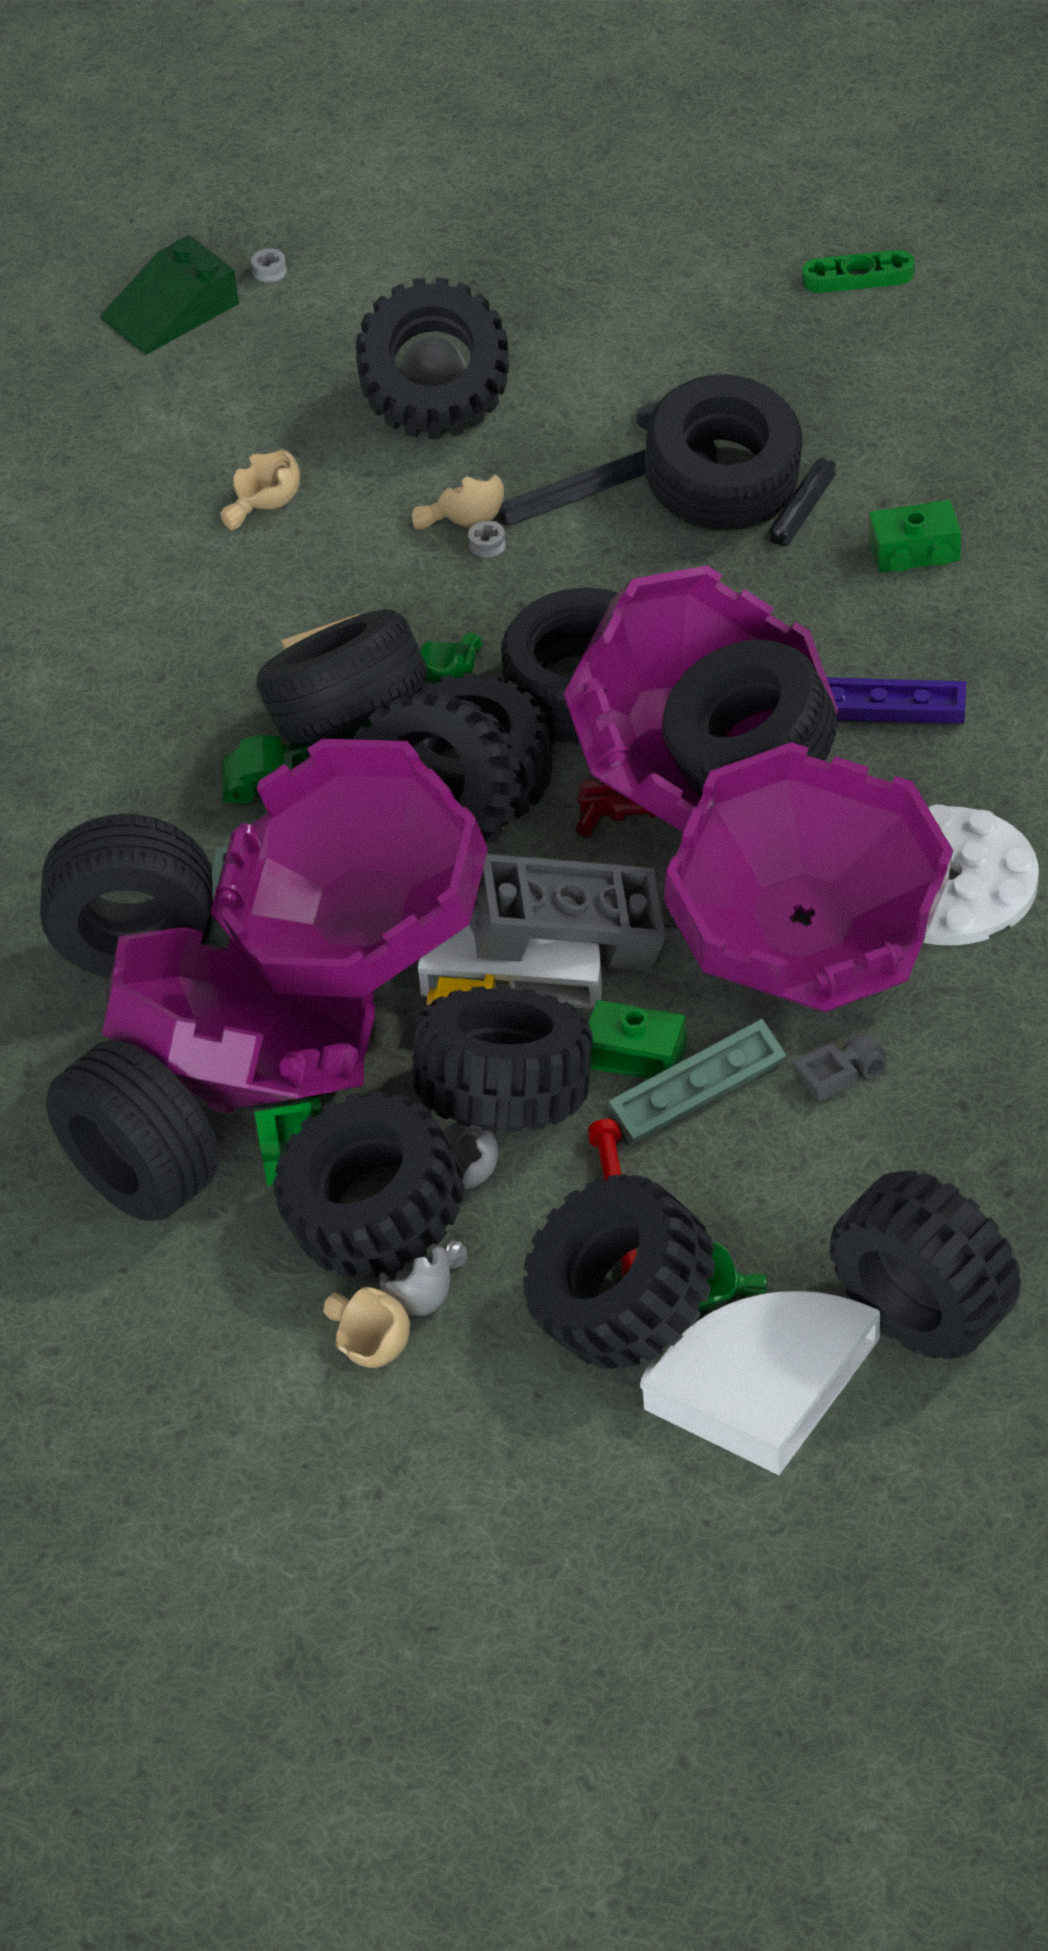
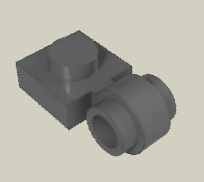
M857 1034L846 1042L843 1052L832 1042L794 1061V1074L819 1103L857 1084L858 1075L863 1074L866 1078H872L880 1074L887 1065L886 1052L874 1037Z

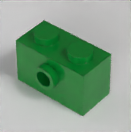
M951 500L869 512V542L879 573L888 571L902 572L909 568L928 565L942 566L950 562L961 561V530Z
M597 1000L588 1022L593 1034L590 1069L650 1079L680 1063L687 1045L686 1015L669 1011H659L630 1006L624 1003Z

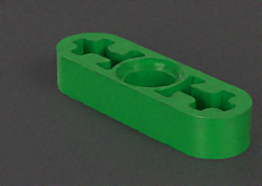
M903 250L815 258L803 265L802 282L807 290L814 293L901 285L913 279L915 260L912 254ZM854 270H863L868 272L862 275L850 274V272Z

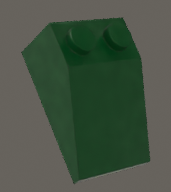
M187 235L159 250L100 315L101 319L142 353L147 355L239 305L235 270L192 236Z

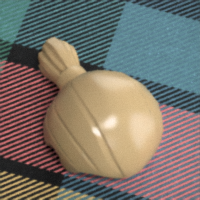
M281 449L268 454H252L249 457L250 467L248 469L239 468L236 470L233 477V486L238 499L235 503L224 507L220 512L222 522L228 529L234 530L239 528L247 513H250L253 508L277 509L292 500L300 485V471L296 459L290 452Z
M496 474L488 481L481 478L475 480L466 476L462 480L463 487H458L454 490L447 488L441 493L436 503L431 506L422 505L414 508L412 521L415 530L426 529L444 517L469 529L478 522L492 521L503 503L504 485L501 479Z
M362 1287L353 1295L350 1301L344 1295L336 1292L326 1299L323 1313L330 1320L340 1321L335 1341L336 1347L354 1363L367 1368L383 1367L397 1358L406 1348L410 1334V1319L403 1305L390 1294L376 1288Z

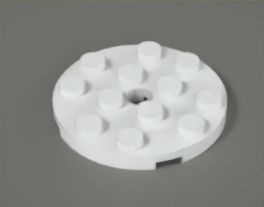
M941 804L930 806V812L954 850L950 868L960 875L955 879L948 880L923 943L935 945L971 944L987 940L989 935L1007 926H1014L1029 911L1038 890V861L1029 841L1014 826L995 816L990 811Z

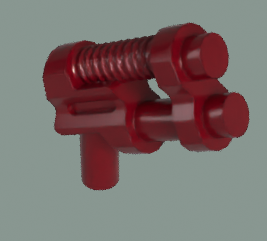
M597 778L586 779L581 784L577 803L579 804L580 815L582 816L576 826V832L583 837H590L601 816H609L614 822L625 821V816L649 814V818L657 817L629 798H623L621 793L602 781L599 782Z

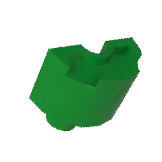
M257 735L244 738L239 741V748L232 751L228 756L226 754L223 756V803L235 802L245 804L252 801L259 794L257 789L259 781L284 765V755L289 746L281 744V737Z
M318 1095L253 1105L267 1186H272L275 1176H278L275 1172L280 1154L286 1155L287 1151L284 1147L292 1133L298 1135L302 1130L301 1123L310 1115L315 1118L322 1113Z

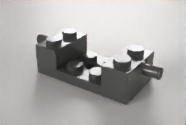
M493 854L486 855L469 925L475 938L477 958L522 961L531 938L604 944L608 968L652 971L664 941H679L681 931L676 923L663 922L654 868ZM562 897H572L579 906L566 903Z

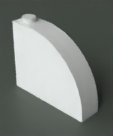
M562 897L566 903L577 906L569 897ZM467 926L420 958L418 965L421 996H427L430 987L436 988L439 977L484 981L485 974L494 975L496 988L497 986H510V989L522 990V988L535 990V993L540 995L547 993L557 997L559 1002H568L575 1008L594 1009L596 1001L601 1000L602 996L599 945L596 943L531 938L522 961L477 958L474 934L470 927Z
M807 1291L761 1294L725 1305L695 1322L693 1326L691 1325L682 1333L684 1337L674 1346L671 1345L657 1364L653 1362L646 1368L640 1383V1388L643 1390L644 1410L780 1475L879 1341L880 1311L848 1298Z

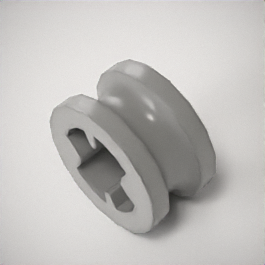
M277 249L260 250L251 258L253 276L260 282L273 283L286 275L285 255Z
M481 521L470 527L468 531L470 551L477 557L492 558L498 556L506 547L504 528L497 522Z

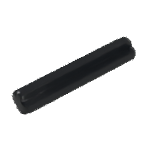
M822 457L815 461L770 528L769 533L771 536L769 539L772 543L779 544L780 546L790 544L836 475L834 470L836 464L832 460L827 461Z

